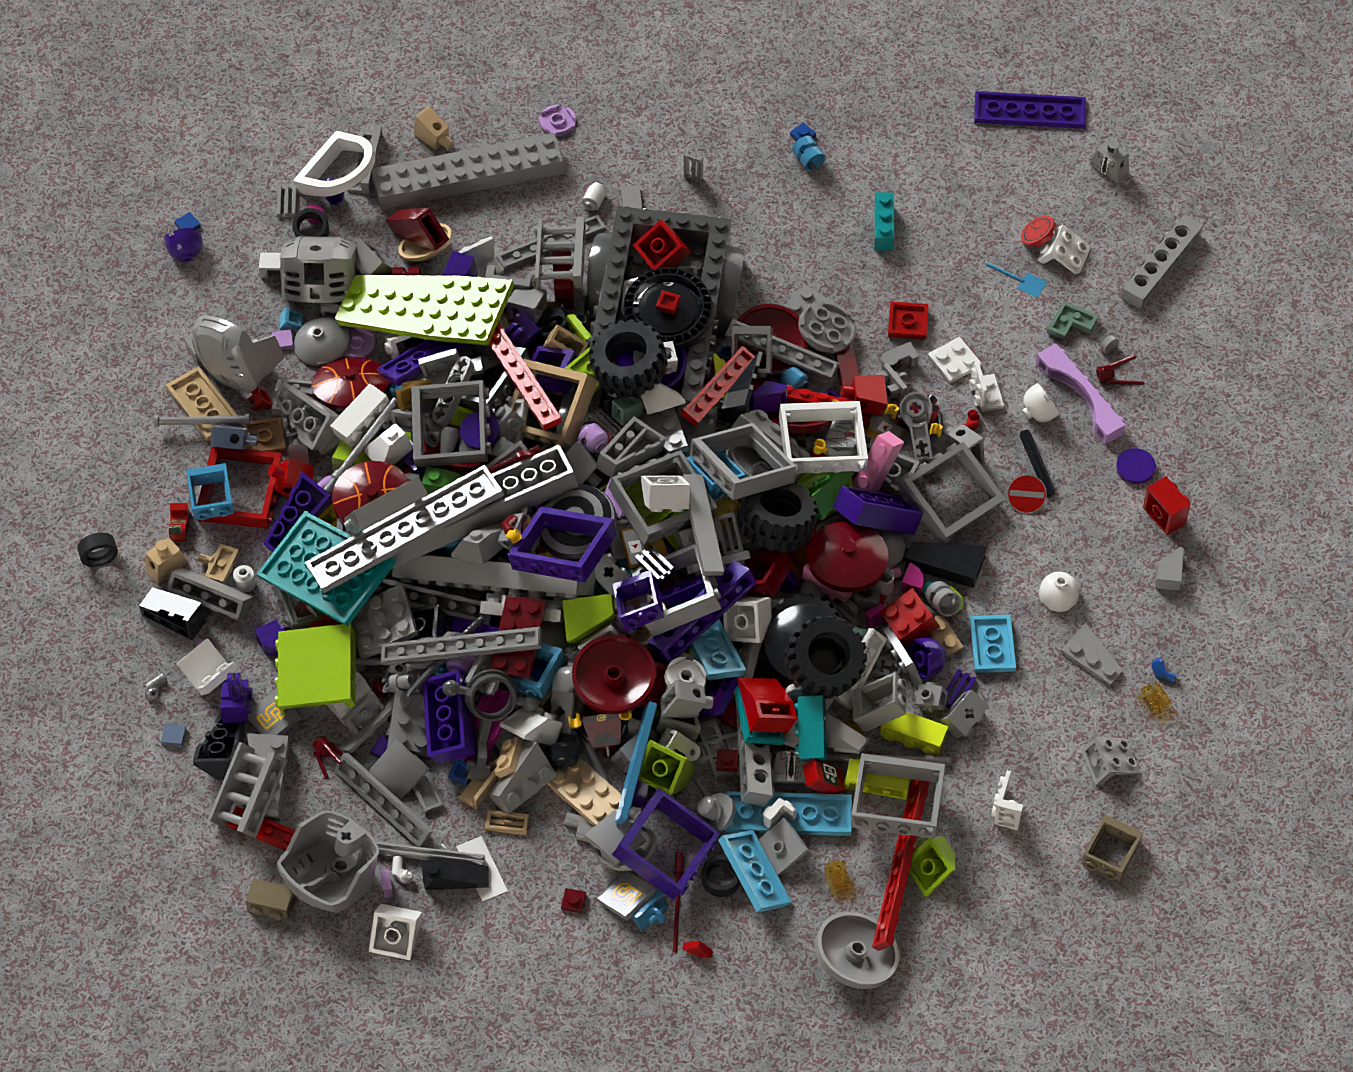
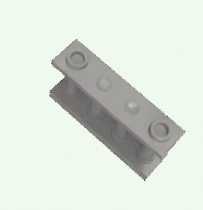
M584 216L576 217V225H573V227H544L543 219L538 218V226H535L537 248L535 270H532V282L536 283L537 289H541V280L570 279L574 281L575 288H583L586 239ZM573 234L575 236V239H572V241L544 242V235ZM572 249L574 254L561 257H543V250ZM571 264L574 266V269H570V271L542 272V265Z
M239 742L207 820L221 827L224 826L226 821L239 825L237 831L256 838L288 759L270 751L266 758L253 754L254 748ZM250 762L263 766L258 778L245 774ZM242 782L255 786L250 797L237 793ZM234 801L247 805L242 817L229 813Z

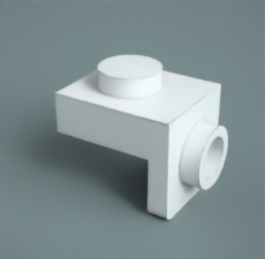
M778 798L772 806L769 805L765 809L763 825L771 829L782 815L793 821L796 818L794 805L789 801Z

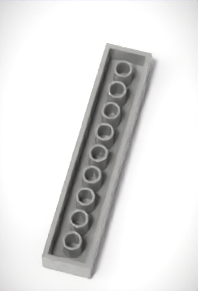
M555 133L372 168V177L380 210L561 175L563 174V160Z
M560 445L491 474L503 490L504 496L395 554L392 558H394L396 563L392 569L466 537L476 529L500 522L509 515L518 514L523 507L532 508L579 487L574 472Z
M422 555L393 568V577L400 578V582L577 599L586 597V595H594L596 571H593L587 581L583 583L512 570L510 563L487 561L484 564H478L457 558Z

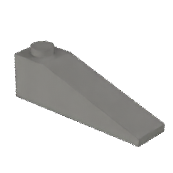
M502 522L472 531L451 553L452 558L478 564L486 563L504 548V546L497 542L502 531Z

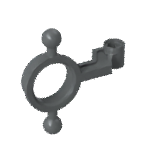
M485 670L476 674L469 681L467 687L459 686L454 680H448L443 684L445 695L449 697L457 694L465 695L468 709L475 717L480 719L475 738L476 755H474V761L468 760L466 764V779L485 782L489 777L490 764L486 763L487 740L492 721H499L507 717L515 705L524 706L527 711L533 712L538 709L540 704L539 699L534 695H528L525 698L517 697V690L513 680L506 673L499 670ZM489 680L501 681L509 689V700L506 706L495 713H484L474 703V695L477 688Z

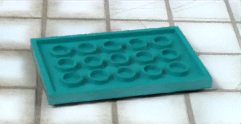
M304 511L257 572V576L348 627L395 565L396 561L390 557L323 593L305 562L352 536Z

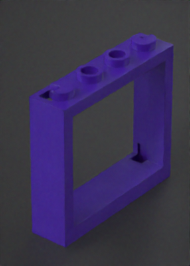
M541 506L521 534L522 539L516 542L508 553L512 570L585 583L617 535L614 519ZM544 528L595 536L579 562L528 553Z
M658 788L650 797L612 855L674 900L679 894L683 896L690 885L687 882L689 880L693 881L699 873L697 867L699 865L702 867L709 856L706 855L708 850L712 852L716 847L717 842L715 840L720 832ZM655 807L704 842L678 883L629 848Z

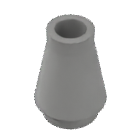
M452 427L443 428L440 439V454L453 453L460 438L458 429Z

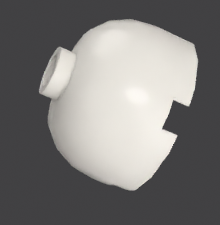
M1038 383L1026 391L1023 397L1025 405L1023 411L1029 419L1033 417L1037 422L1043 423L1059 415L1057 408Z
M1053 572L1047 575L1041 582L1039 589L1040 601L1051 611H1068L1078 602L1080 593L1078 583L1068 573Z

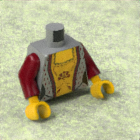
M523 507L519 514L509 515L501 523L502 531L497 542L510 551L515 543L522 539L521 534L532 520L533 510ZM539 535L528 553L553 558L549 552L545 553L541 547Z

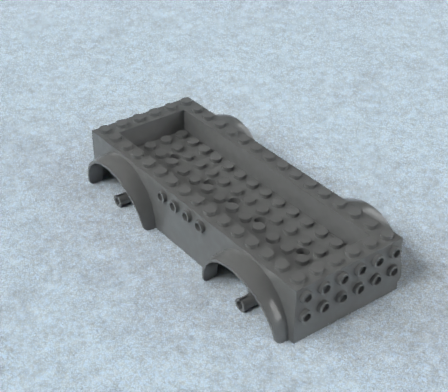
M617 206L613 231L597 234L590 251L587 296L589 297L590 321L592 322L591 333H593V336L588 339V348L592 345L593 339L596 336L599 337L598 333L602 329L606 330L608 325L612 323L615 325L618 321L624 320V315L621 312L624 281L638 278L652 270L633 244L662 219L671 226L692 252L675 268L680 266H697V277L709 290L713 306L712 319L707 331L698 341L685 347L687 354L685 376L681 383L673 389L686 402L685 404L675 406L674 409L689 451L683 452L685 457H689L692 439L715 433L718 406H714L696 426L692 425L680 413L707 385L710 378L716 337L725 338V333L733 318L742 273L744 250L730 246L731 219ZM699 299L697 301V315L694 324L698 321L702 312ZM577 388L570 389L569 393L563 396L559 410L562 423L557 425L556 434L561 435ZM599 389L592 396L582 427L586 424L596 423L604 431H611L599 422L600 410L605 406L604 400H611L613 398L608 395L605 389ZM565 445L561 449L566 454L571 447ZM601 452L590 454L597 461ZM667 453L657 454L638 465L647 464L652 459H660ZM598 468L594 471L595 474L603 473ZM673 468L655 476L680 475L677 472V470Z

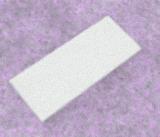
M482 836L456 846L459 852L485 855L484 866L489 867V888H476L482 902L508 891Z

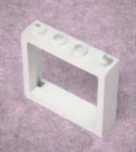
M860 401L780 404L779 421L783 452L797 466L795 474L866 471L868 455ZM853 420L858 456L792 458L787 422Z

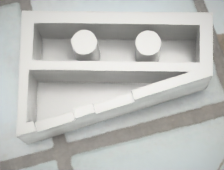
M369 384L330 425L334 435L351 447L360 442L390 401L387 395Z

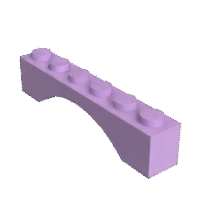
M1054 344L1037 353L1036 365L1047 377L1069 385L1084 398L1092 413L1094 422L1093 432L1105 445L1124 435L1126 426L1124 419L1115 413L1112 405L1103 399L1100 391L1091 385L1088 377L1079 371L1077 364L1067 357L1064 349H1060L1057 344Z

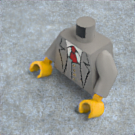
M833 420L826 440L817 439L815 441L814 453L821 454L823 452L826 457L858 456L853 420ZM864 430L866 448L871 449L874 439L873 437H867Z

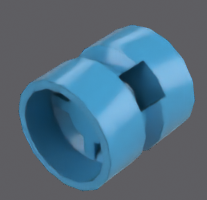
M804 136L798 139L792 147L793 153L807 171L813 170L810 165L811 163H814L818 168L826 160L825 154L811 136Z

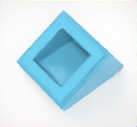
M285 308L281 312L280 329H300L302 327V312Z

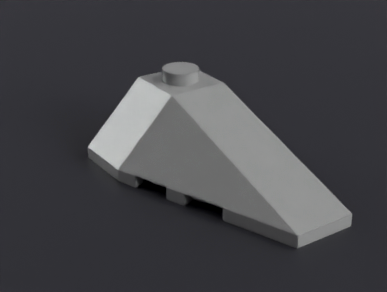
M282 381L274 399L283 414L287 415L291 422V427L298 433L299 440L310 449L316 451L336 439L337 437L334 435L330 425L339 415L290 384Z
M826 713L827 747L833 748L836 752L859 754L870 743L867 737ZM798 715L790 731L784 733V745L794 748L796 744H799V736L795 734V724L798 723Z

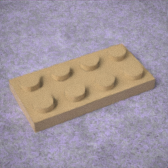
M199 366L166 384L167 391L188 417L238 416ZM196 424L195 427L208 442L211 440L213 426L225 425L235 427L238 424Z
M580 757L576 766L565 768L563 771L557 769L555 771L557 776L547 784L593 826H596L612 811L618 810L621 793Z

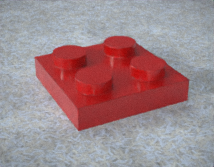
M890 301L888 337L926 340L929 304Z

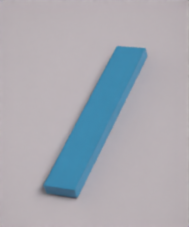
M649 702L643 710L614 823L620 825L629 816L657 708L656 703Z

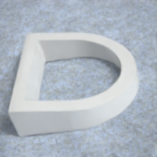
M336 131L293 180L298 192L303 195L327 197L352 188L362 181L373 168L376 159L374 150L367 139ZM342 151L364 153L361 164L347 176L333 181L318 180Z

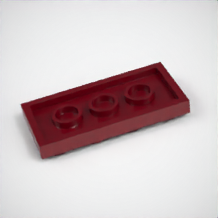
M506 596L498 631L540 627L542 629L547 601ZM537 649L493 654L490 670L502 671L511 678L531 680Z

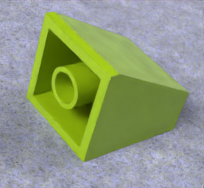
M612 594L562 600L566 638L570 644L578 645L581 640L612 620H616V613L618 611L615 596Z
M649 740L638 780L655 789L660 788L669 796H672L689 785L696 767L686 757Z

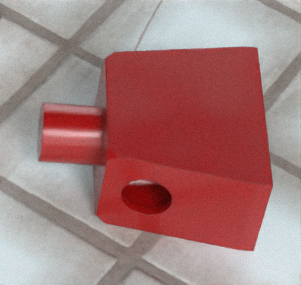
M884 375L855 376L851 386H841L840 396L851 398L852 401H860L861 412L883 416L888 404Z
M287 459L278 466L271 465L268 475L275 478V490L289 498L293 486L295 487L299 480L298 477L301 471L313 480L314 466Z

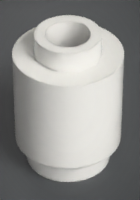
M600 183L590 185L582 199L584 207L589 211L598 210L606 195V188Z
M246 565L237 567L233 573L237 590L244 593L252 591L256 585L252 568Z

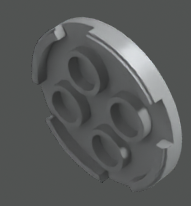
M822 301L809 304L804 308L799 317L798 325L802 337L809 345L819 351L826 353L841 352L849 347L855 337V325H853L852 320L848 316V312L835 303Z

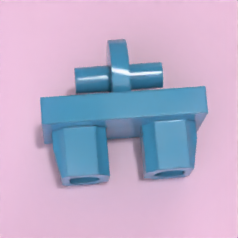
M659 890L633 914L632 918L641 931L655 921L663 923L666 920L663 914L667 911L669 905L664 898V893Z

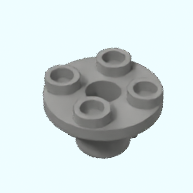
M716 793L710 797H703L698 802V817L718 832L733 825L735 804L734 800L728 795Z

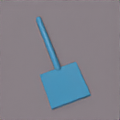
M988 262L985 263L986 266L1020 281L1021 283L1017 289L1036 298L1047 284V281L1027 273L1022 279Z

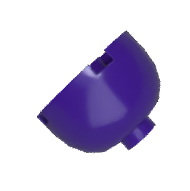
M182 228L174 230V235L169 236L168 233L164 236L167 252L172 257L183 262L193 260V257L199 254L203 246L201 230L199 229L198 232H195V228Z
M932 638L914 639V642L909 644L908 655L916 665L920 678L927 679L939 674L945 665V649L937 640ZM925 666V671L919 669V667Z

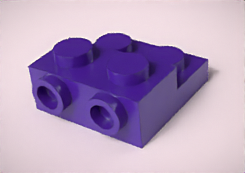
M729 677L709 682L705 689V696L713 697V706L711 709L702 708L698 719L724 713L738 685L737 678Z

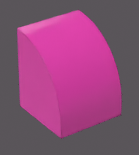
M909 563L903 578L901 592L906 593L913 588L918 596L921 597L924 581L923 574L912 563Z

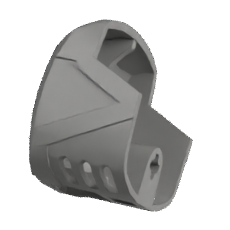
M299 236L288 240L282 246L280 255L282 297L286 300L305 303L342 302L351 286L352 280L358 275V269L356 268L357 246L352 241L339 236ZM305 263H324V277L311 276L306 281ZM287 271L299 273L300 277L289 276ZM332 273H344L341 277L331 278L329 276ZM287 280L299 282L300 286L289 285ZM333 282H344V285L338 287H331L329 285ZM287 290L299 291L300 295L289 294ZM342 290H344V294H343V295H339V296H331V295H330V292L342 291Z
M209 315L199 316L191 329L194 350L205 369L219 383L246 393L255 390L271 370L284 359L283 352L274 335L259 340H251L247 333L239 326L227 320Z
M322 811L298 825L287 850L277 862V869L285 885L304 902L321 910L338 913L348 909V907L357 902L372 888L375 881L379 848L369 832L352 819L334 811ZM328 818H335L342 821L343 823ZM328 824L334 825V826L340 827L341 829H338V828H335V827H332V826H327V825H328ZM326 831L337 833V835L328 833ZM359 850L358 856L354 853ZM343 865L346 869L338 870L335 867Z

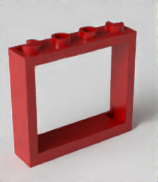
M211 447L207 466L218 465L221 459L274 464L276 466L284 461L282 453ZM270 476L262 514L234 511V514L224 517L217 516L197 521L268 529L269 523L274 520L273 506H277L278 503L275 478ZM215 483L202 485L197 506L210 504Z

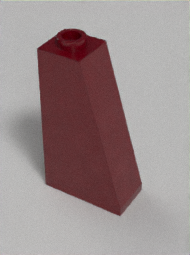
M430 208L399 209L385 220L397 237L432 250H437L450 240Z

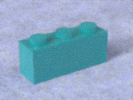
M875 192L874 250L893 251L894 193Z
M823 695L798 697V703L794 705L796 715H798V723L795 724V734L799 736V744L795 746L796 756L802 762H809L812 759L827 761L826 699Z

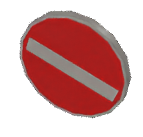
M1030 474L1020 475L1013 479L1007 490V498L1011 507L1017 512L1024 514L1034 513L1044 505L1047 497L1046 487L1043 482Z

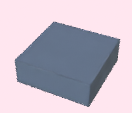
M165 723L161 740L162 745L182 747L186 726Z

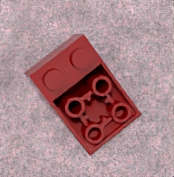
M738 677V684L750 731L788 733L796 722L797 715L792 699L777 679Z

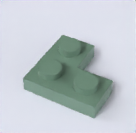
M1063 301L1047 328V333L1062 340H1065L1072 327L1090 334L1098 321V315Z

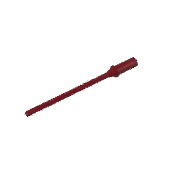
M683 852L675 853V870L673 874L675 875L676 883L684 874ZM680 894L675 898L673 951L677 952Z

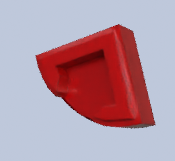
M701 941L686 942L682 948L687 953L705 958H711L713 954L712 949Z

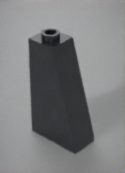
M912 542L910 548L905 549L903 560H905V568H908L909 563H912L922 573L974 588L986 557L987 546Z

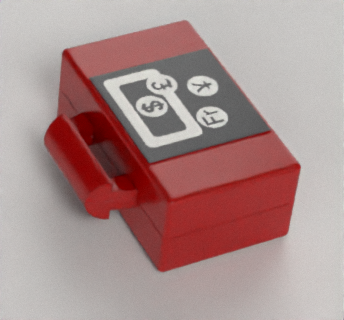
M812 759L802 765L806 787L824 794H840L845 791L842 770L840 768L830 765L828 761Z

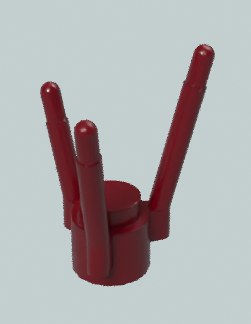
M1136 355L1109 365L1096 367L1099 382H1104L1105 386L1110 384H1145L1144 381L1111 380L1115 377L1113 368L1136 359Z
M320 736L312 744L316 750L313 755L319 763L324 778L328 779L329 777L321 757L326 758L331 755L339 765H342V761L334 751L340 757L343 752L333 742H330L326 736Z

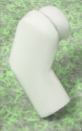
M394 856L392 864L393 877L402 884L410 883L413 879V873L411 871L408 873V870L403 869V857Z

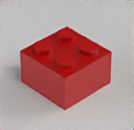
M662 219L633 244L652 270L663 267L675 268L692 253L671 226Z
M1167 476L1147 487L1143 504L1144 510L1166 535L1186 525L1191 506L1188 497L1182 495L1177 485L1170 481Z
M913 588L879 611L907 650L909 644L914 642V639L926 637L940 627Z

